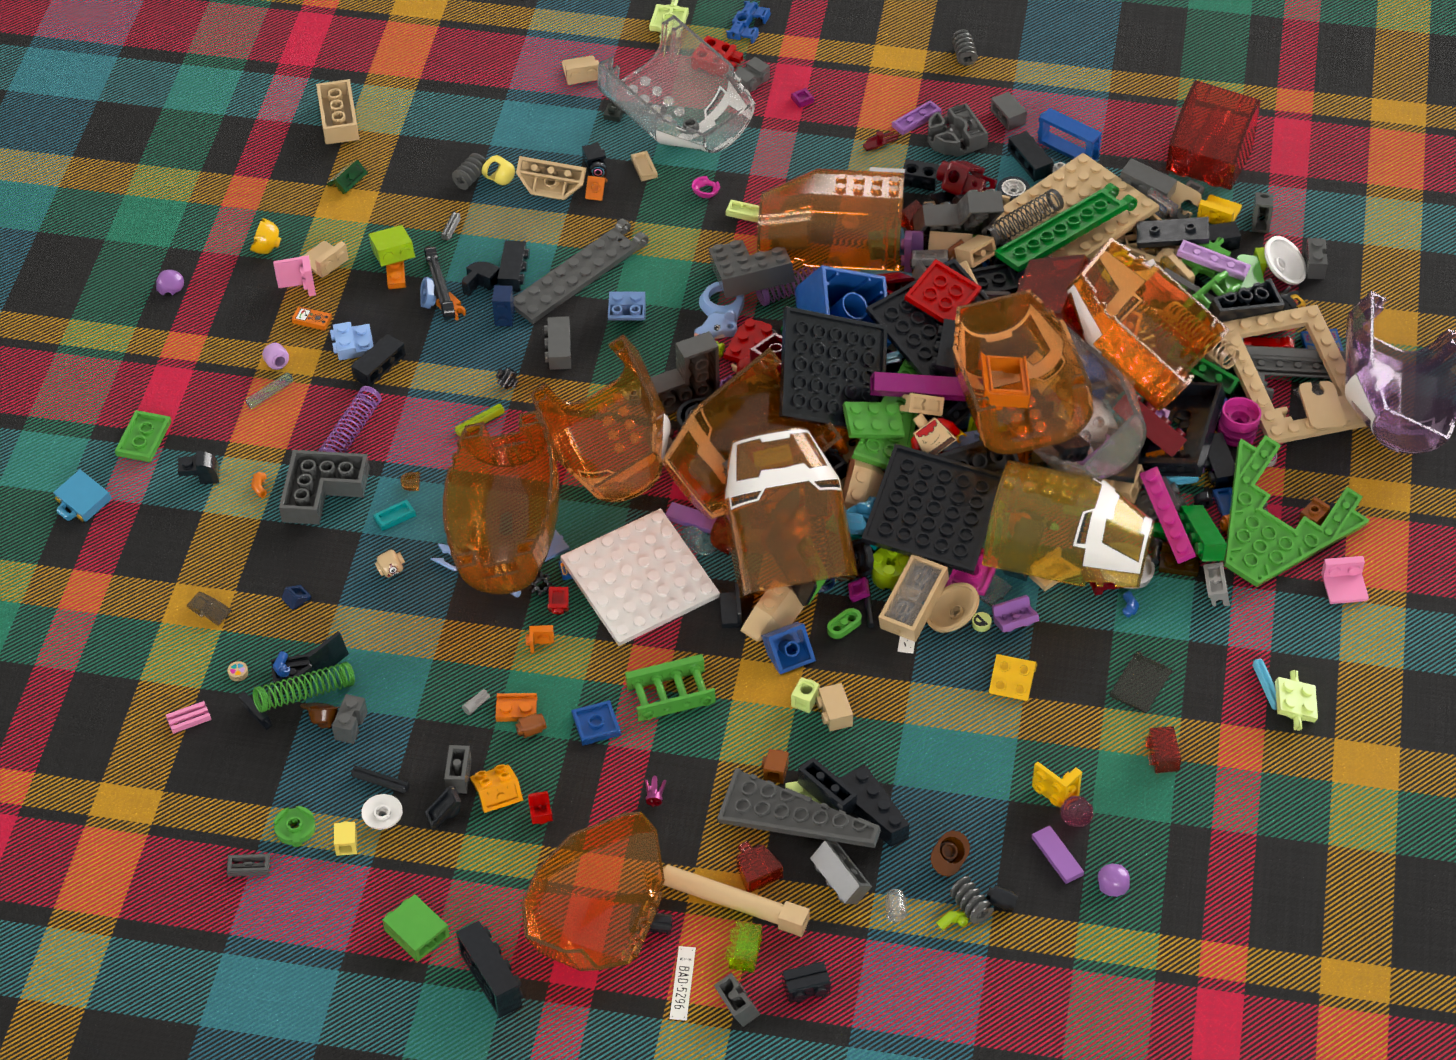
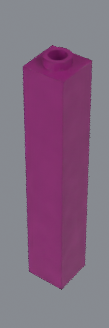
M874 372L870 376V395L902 397L904 394L915 393L944 397V400L978 402L983 399L982 397H975L966 393L961 388L957 377ZM977 379L980 385L983 386V379ZM969 389V391H971V392H973V393L981 394V395L984 394V392H980V391L978 392V391H974V390Z

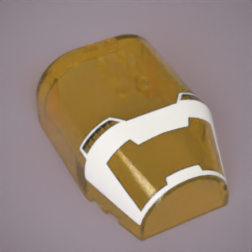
M1008 460L990 515L982 565L1076 586H1085L1086 582H1097V587H1103V582L1115 583V587L1140 588L1152 543L1155 521L1105 480Z

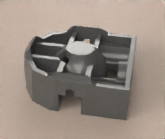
M964 103L949 108L944 118L940 112L934 113L929 118L927 142L935 152L938 151L944 155L959 157L988 147V132L968 104ZM960 143H963V144H964V146H965V149H964V150H963V148H960Z

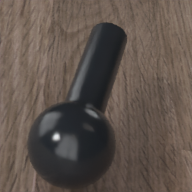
M1153 537L1149 542V547L1152 549L1151 562L1154 565L1159 563L1160 551L1164 542L1160 537Z

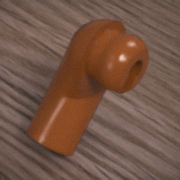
M962 239L948 249V261L956 259L954 248L964 243Z

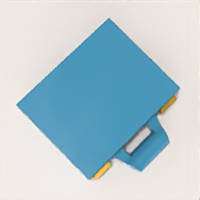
M81 469L53 492L56 501L60 503L57 513L67 521L77 516L82 522H87L102 507L109 503L112 498L107 490ZM67 507V508L70 509L72 512L69 513L68 511L65 510V508Z

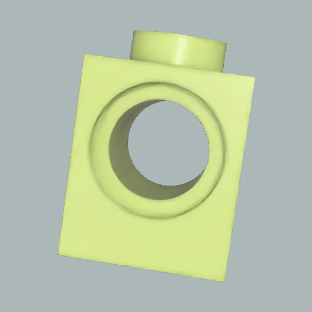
M801 677L791 694V707L810 713L816 703L820 684L814 680Z

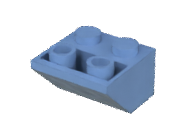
M609 292L608 320H646L645 292Z

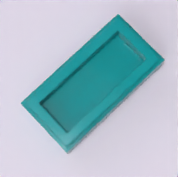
M406 499L374 514L373 517L380 529L384 531L415 517L416 511Z

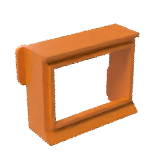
M981 352L977 368L982 370L984 386L982 408L999 411L1003 407L1028 408L1031 392L1026 356L1023 358L986 356ZM991 371L1019 374L1021 390L993 388Z

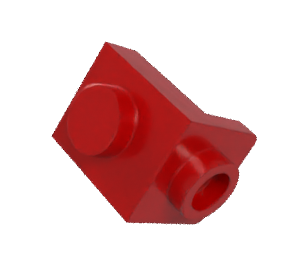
M549 587L548 610L552 611V614H564V611H569V587Z
M548 792L528 794L532 824H545L553 821Z

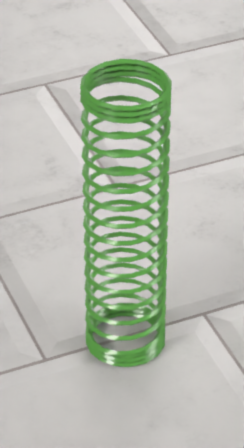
M343 662L340 665L336 664L334 667H325L323 670L318 669L317 672L312 671L311 674H300L299 677L288 678L287 681L283 679L281 682L276 681L275 684L270 683L269 686L266 684L263 687H255L253 689L255 706L259 712H265L270 710L271 705L276 709L277 704L282 707L283 702L288 705L289 700L291 703H294L295 699L300 702L301 697L306 700L307 696L312 698L313 694L318 696L319 692L322 695L325 691L329 693L330 687L333 691H336V686L340 690L342 685L345 688L351 687L355 684L354 671L348 662ZM345 667L349 675V681L345 672ZM319 671L322 672V674H321L322 679H321L320 675L318 674ZM335 671L340 680V687L338 686L336 681ZM329 672L333 678L335 689L331 685ZM312 673H316V680L312 676ZM308 674L310 675V682L306 677ZM323 674L327 680L329 691L325 687ZM301 676L304 677V684L300 679ZM317 676L321 681L323 693L319 688ZM295 678H298V685L294 681ZM312 679L316 686L317 695L315 694L312 686ZM289 680H292V687L288 682ZM306 680L310 687L311 696L307 691ZM283 681L286 682V689L282 684ZM300 682L304 689L305 698L303 697L300 689ZM277 683H280V691L276 686ZM294 684L299 694V700L295 694ZM271 685H274V692L270 688ZM288 685L292 692L293 701L291 700L289 695ZM266 686L268 687V694L264 689ZM282 687L286 694L287 703L285 702L283 697ZM276 689H277V691H278V693H279V696H280L281 705H280V703H279V701H278V698H277ZM270 691H271V693H272V695H273V698H274V701H275V706H274L273 703H272L271 696H270Z

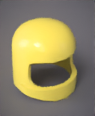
M495 155L484 163L482 174L499 185H507L514 178L515 168L509 161ZM492 162L499 163L497 170L491 176H488L490 164Z

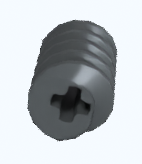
M966 29L956 31L952 36V43L958 63L964 66L974 64L978 60V55L972 35Z
M472 153L452 173L454 183L462 190L468 189L482 174V167L487 160L480 154Z
M965 876L954 884L950 895L960 905L962 911H965V915L969 917L973 924L984 922L992 915L994 908H989L990 902L984 901L985 896L983 894L979 895L981 891L979 888H975L976 884L970 882L971 878L969 876Z

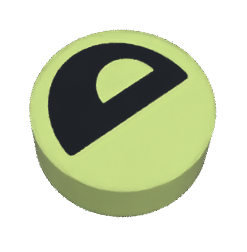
M978 612L973 616L972 627L976 631L985 632L990 629L992 619L989 614Z

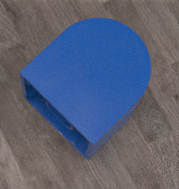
M821 265L795 289L796 308L874 324L875 322L866 313V307L887 296L885 276ZM887 338V347H888V346H890L892 343H891V341Z

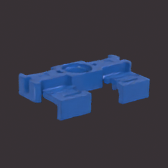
M744 1L743 10L737 12L732 20L733 26L729 31L726 30L727 38L740 40L741 37L750 38L751 43H754L759 35V30L757 27L749 28V25L755 17L757 19L760 17L763 20V24H766L771 15L770 8L758 7L757 2L750 3V1Z

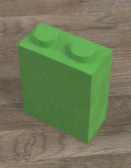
M415 894L405 899L398 908L388 912L384 919H382L385 932L417 962L450 937L448 925Z

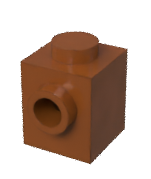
M769 749L767 756H763L761 765L764 772V780L784 784L789 766V752Z

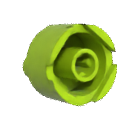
M880 548L873 554L872 581L880 589L890 588L893 591L910 557Z

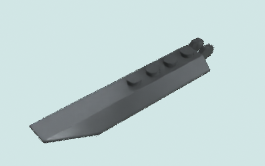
M1245 345L1257 372L1272 376L1330 379L1317 349ZM1340 351L1351 376L1357 373L1361 381H1390L1389 366L1353 351ZM1233 366L1228 368L1229 373H1235Z

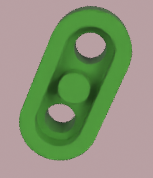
M849 608L829 621L827 625L828 635L834 639H841L861 624V612L855 608Z

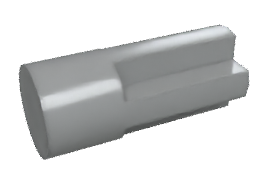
M483 689L462 705L463 711L467 715L472 714L490 698V694Z

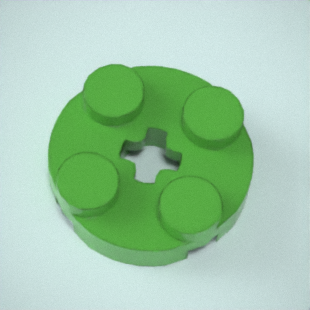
M296 806V808L289 809V807L285 808L274 819V831L277 838L281 842L294 847H299L308 841L316 830V823L312 812L302 806ZM299 823L297 828H291V824Z

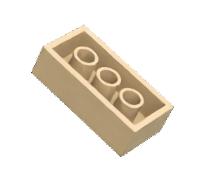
M350 79L316 84L325 144L359 140Z

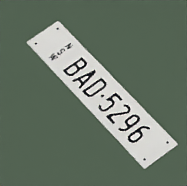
M679 946L670 1011V1019L687 1021L695 947Z

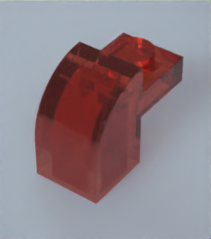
M718 516L710 533L712 545L727 555L729 552L735 554L736 551L744 554L747 549L746 546L736 541L742 527L722 516Z

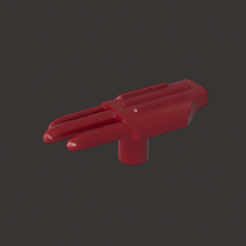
M877 131L876 136L867 139L863 144V148L866 151L876 149L897 140L899 134H894L893 131L883 134L882 131Z

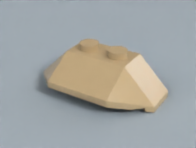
M519 156L516 174L531 195L564 201L583 186L587 168Z
M851 458L837 512L844 515L848 508L855 506L859 502H866L870 496L876 497L884 476L882 469Z
M779 575L773 580L740 630L755 641H761V635L790 625L795 621L804 606H802L787 579Z

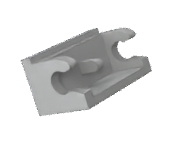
M1223 562L1203 565L1208 598H1211V604L1215 607L1216 601L1222 600L1224 606H1230Z

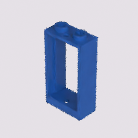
M1050 107L1041 113L1038 119V143L1071 159L1076 158L1082 153L1095 161L1099 158L1102 132ZM1050 125L1086 142V149L1049 132Z

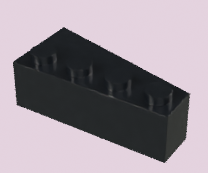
M1269 278L1264 283L1260 284L1258 282L1253 284L1252 287L1240 288L1238 292H1229L1214 297L1206 313L1212 325L1216 326V323L1279 312L1283 310L1285 304L1272 279Z

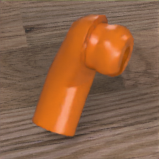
M263 472L255 473L251 483V488L260 498L267 495V491L262 486V483L267 479L266 474Z

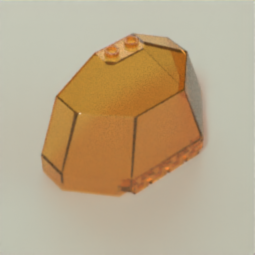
M642 812L623 813L571 833L536 869L521 902L525 938L540 954L579 971H596L631 964L632 959L638 958L643 946L642 943H644L650 929L649 925L652 924L657 912L656 908L659 907L664 895L659 889L662 888L665 881L657 829Z

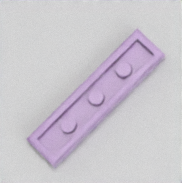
M1186 240L1182 241L1176 255L1218 272L1227 271L1228 276L1242 281L1245 280L1251 267L1247 263Z

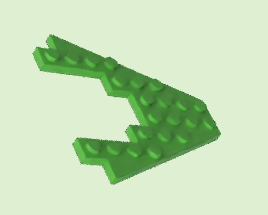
M1266 435L1257 448L1243 439H1240L1237 445L1226 540L1227 548L1224 559V567L1256 587L1361 529L1370 521V519L1355 511L1363 496L1349 487L1345 488L1321 526L1304 516L1296 529L1264 510L1263 507L1271 495L1255 484L1281 447L1279 443Z

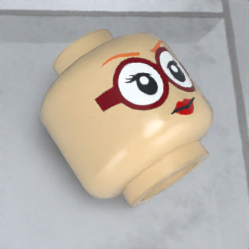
M391 549L379 555L375 565L381 576L385 575V577L390 578L403 571L402 564L405 561L400 552L396 554Z

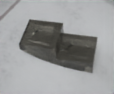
M198 592L187 604V607L201 618L203 616L207 617L218 627L232 611L223 603L202 592Z

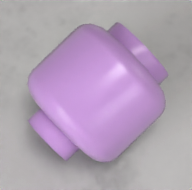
M271 343L263 350V359L272 369H282L289 361L288 352L279 343Z

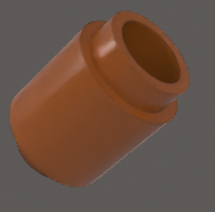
M534 713L518 719V724H515L518 735H522L523 738L541 733L547 728L542 713L538 715Z

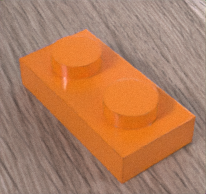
M404 261L386 265L388 289L406 288Z

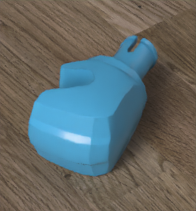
M870 496L866 502H859L844 512V525L851 534H863L876 497Z

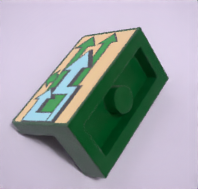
M356 159L338 172L327 185L335 184L342 194H345L368 172Z

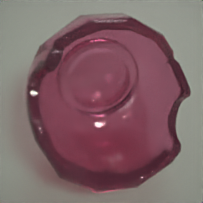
M1071 796L1065 799L1060 807L1061 818L1071 827H1084L1093 818V806L1084 797Z

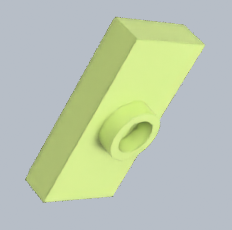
M730 200L726 209V216L757 223L760 222L764 213L763 206Z

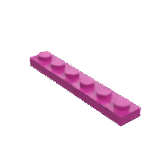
M1158 467L1140 473V477L1177 563L1180 564L1196 557Z

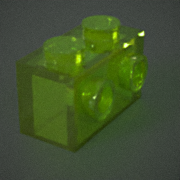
M737 921L736 928L731 929L730 941L732 945L727 947L725 959L729 960V969L754 973L762 941V925Z

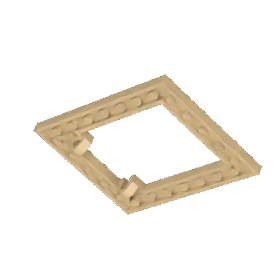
M1317 305L1216 323L1215 329L1217 333L1240 351V357L1233 365V368L1240 379V384L1247 399L1254 401L1261 409L1259 425L1264 436L1266 435L1280 444L1370 426L1369 423L1365 422L1357 414L1346 399L1345 378L1347 375L1348 382L1352 376ZM1305 326L1332 383L1335 385L1346 418L1345 426L1340 429L1314 430L1310 427L1307 418L1293 421L1291 416L1286 417L1288 412L1287 406L1274 409L1242 338ZM1235 350V353H1234L1233 357L1230 359V362H1231V361L1233 360V358L1235 357L1236 350ZM1234 351L1228 354V358L1231 357Z

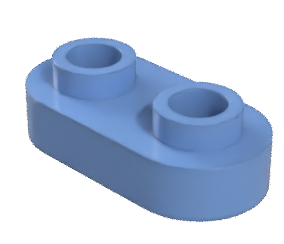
M424 277L420 287L421 307L428 309L434 306L436 302L433 278Z

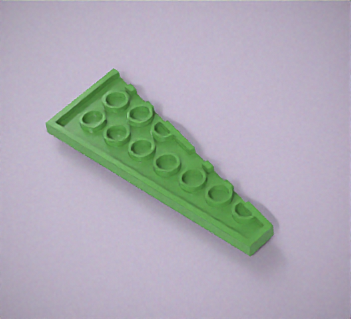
M906 359L898 373L917 374ZM884 396L881 402H898L900 407V405H905L906 399ZM900 411L905 433L903 439L861 438L851 458L886 469L895 444L911 448V438L913 437L916 425L912 419L918 413Z

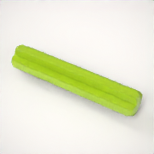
M497 404L455 427L456 434L462 436L504 414V407L501 404Z

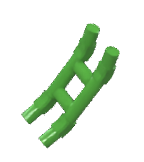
M1222 271L1195 294L1191 295L1183 305L1189 309L1199 300L1205 308L1196 317L1204 320L1208 316L1206 312L1211 304L1204 296L1209 290L1220 296L1229 292H1237L1241 285L1236 283L1223 292L1217 284L1228 277V272Z

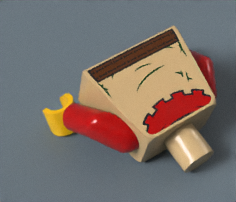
M920 413L912 419L918 426V429L913 432V437L911 438V448L937 455L953 442L961 443L959 441L961 435L967 436L953 422L944 418L936 419L933 417L927 421L924 415Z

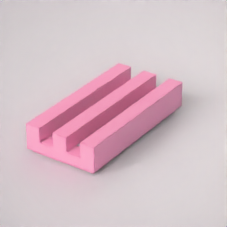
M204 701L166 714L173 734L211 720Z

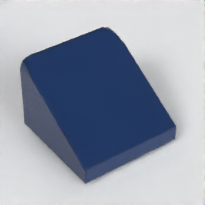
M301 585L286 587L282 600L293 610L310 600L312 596Z

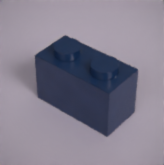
M494 285L492 305L495 326H513L515 313L512 286Z

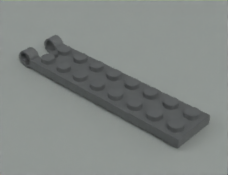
M623 218L618 220L615 227L513 297L515 311L531 324L536 323L640 248H644L649 242V237L643 232H638L632 241L624 235L629 232L631 224Z

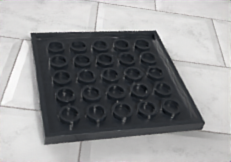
M955 258L945 263L951 269L975 282ZM917 280L866 307V313L875 324L888 326L887 338L918 375L937 376L934 375L935 367L931 366L933 356H937L938 353L934 351L936 340L940 341V336H937L939 325L943 326V323L904 300L905 295ZM982 289L958 319L961 322H966L965 329L981 335L997 334L1014 327ZM1016 330L1010 339L996 343H986L984 339L974 338L965 333L963 340L965 371L967 372L978 365L981 352L986 356H994L1019 342L1022 336Z
M788 306L783 308L779 417L847 429L843 411L844 402H881L884 396L870 395V376L874 372H886L888 326Z
M895 444L861 542L907 556H919L948 568L974 575L1006 475Z

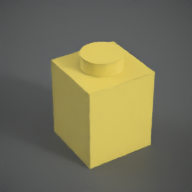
M344 821L334 823L336 856L357 854L355 822Z

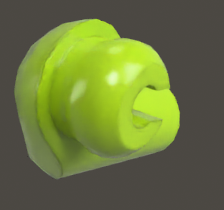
M949 911L936 924L943 931L951 923H958L960 927H964L969 920L962 911Z

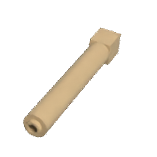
M667 865L665 868L662 867L658 878L661 880V885L777 924L778 929L802 937L810 920V909L788 901L782 904L671 865Z

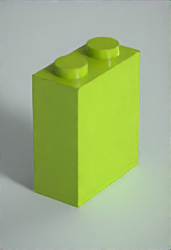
M403 225L368 234L371 249L381 267L415 258L413 243Z

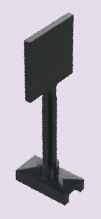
M337 631L307 654L310 664L294 676L299 677L300 674L305 675L312 671L317 672L318 669L323 670L325 667L335 666L348 656L349 653L340 632ZM295 678L294 681L298 684V678ZM289 680L288 682L292 687V680ZM276 689L277 698L279 699L280 696ZM245 691L238 696L243 702V707L265 730L273 726L268 715L265 712L258 711L254 700ZM271 693L270 696H271V700H272V703H273V702H275V701H274L273 695H272V693Z

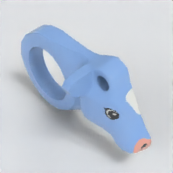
M714 282L707 286L699 298V306L708 318L702 326L695 329L694 336L710 332L714 339L734 337L738 330V317L744 308V294L736 296V300L733 303L721 306L714 304L709 299L716 292L722 291L719 282Z

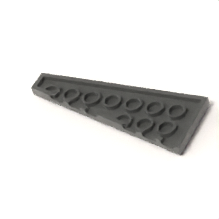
M735 768L717 818L721 824L872 848L876 847L881 831L879 825L859 817L857 819L847 815L842 810L837 811L830 808L827 804H820L801 793L788 788H781L775 785L774 782L759 779L757 775L752 773L750 775L742 772L740 768Z

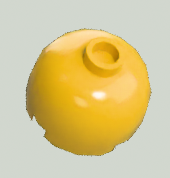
M262 218L250 251L258 254H268L272 252L274 247H279L281 242L279 229L273 222Z

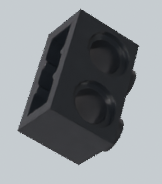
M906 159L903 167L905 169L904 186L935 191L938 183L936 174L940 164Z

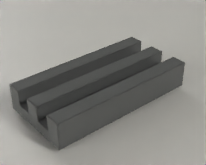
M270 854L228 855L227 876L270 875L271 856ZM265 861V863H252V862ZM233 862H244L240 864H232Z

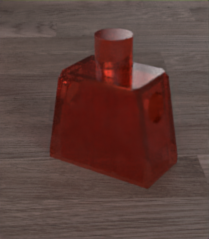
M743 842L739 845L738 849L741 853L737 855V868L747 892L751 893L783 878V865L764 845L760 844L752 848L749 842Z

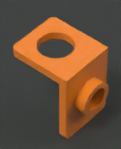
M588 176L585 198L602 201L605 182H608V179Z

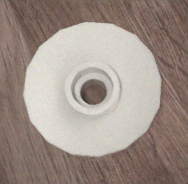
M387 794L375 795L369 798L361 810L362 819L365 824L378 830L388 829L396 825L403 814L400 801L394 796Z

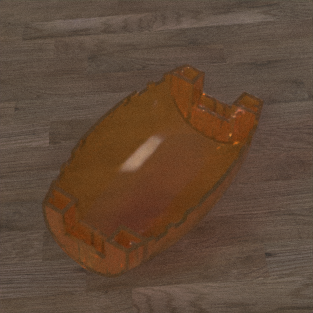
M537 410L519 414L520 431L491 437L483 422L466 425L457 442V452L452 455V466L448 468L443 495V522L447 535V544L456 568L463 580L471 587L482 592L509 594L528 587L535 580L543 566L553 541L560 502L559 473L550 436Z

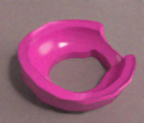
M707 176L698 177L692 183L694 193L701 198L715 196L720 188L718 181L716 183L710 181ZM709 185L713 187V191L706 193L700 191V188Z

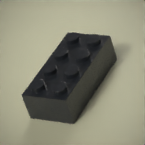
M1010 431L937 454L940 457L1000 474L1021 468Z
M477 921L457 931L459 953L497 1016L501 1018L521 1008V998L523 997L520 989L522 986L521 981L516 974L513 976L510 971L512 968L507 958L503 959L500 955L502 952L497 942L493 943L490 939L492 936L487 926L483 927L480 921Z

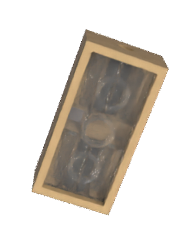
M911 555L878 617L880 629L916 642L949 580L948 567L919 556Z

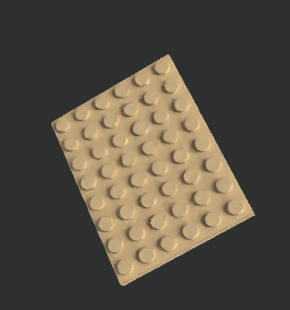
M1082 153L1004 205V212L996 220L1022 207V205L1050 189H1055L1061 194L1064 201L1063 209L1055 211L1054 214L1047 216L1046 219H1042L1037 224L1029 226L1028 229L1020 231L1019 234L1011 236L1010 240L1012 241L1101 190L1109 183L1119 188V194L1116 199L1122 200L1126 195H1131L1137 199L1138 203L1133 211H1123L1051 253L1050 255H1052L1059 269V272L1054 274L1057 275L1072 265L1080 263L1085 258H1091L1103 248H1106L1136 227L1137 222L1144 221L1159 211V205ZM1050 195L1051 200L1058 207L1057 201ZM1004 219V222L1009 226L1008 220Z

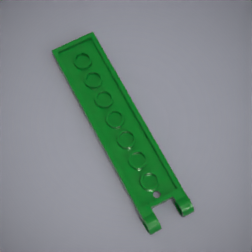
M1109 183L1101 190L994 250L995 257L1017 272H1020L1123 211H1133L1138 201L1131 195H1126L1122 200L1116 199L1119 194V188Z

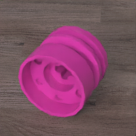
M1244 397L1230 398L1224 403L1217 433H1223L1227 445L1237 447L1240 439L1245 440L1249 444L1254 442L1261 419L1260 407L1254 401Z

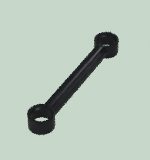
M436 247L424 248L425 259L434 280L444 320L454 319L453 301L450 300L438 262Z

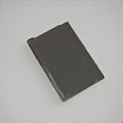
M1137 651L1109 695L1117 701L1147 713L1172 673V670L1166 668L1165 665L1144 657L1141 652Z

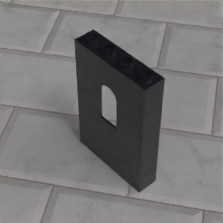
M1151 381V393L1145 396L1144 405L1147 400L1151 401L1154 396H1157L1156 404L1170 411L1169 421L1172 422L1174 415L1180 411L1190 412L1191 418L1186 436L1184 437L1187 439L1183 444L1184 450L1177 451L1173 457L1168 454L1159 457H1146V453L1161 450V448L1144 435L1138 464H1142L1144 472L1158 467L1161 476L1201 477L1226 396L1223 384L1219 382Z

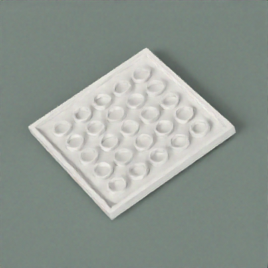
M661 508L561 555L562 563L618 646L720 597V592Z

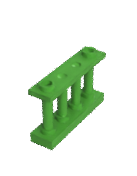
M702 654L625 672L627 689L636 690L641 705L637 707L638 722L716 703L715 689H706L701 675L702 672H705ZM693 675L699 692L687 694L681 677ZM674 680L679 697L668 699L662 682ZM655 684L660 701L649 704L643 687Z

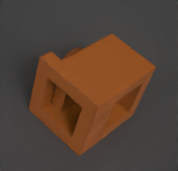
M1314 496L1312 501L1301 511L1299 522L1305 516L1321 526L1329 514L1330 505Z

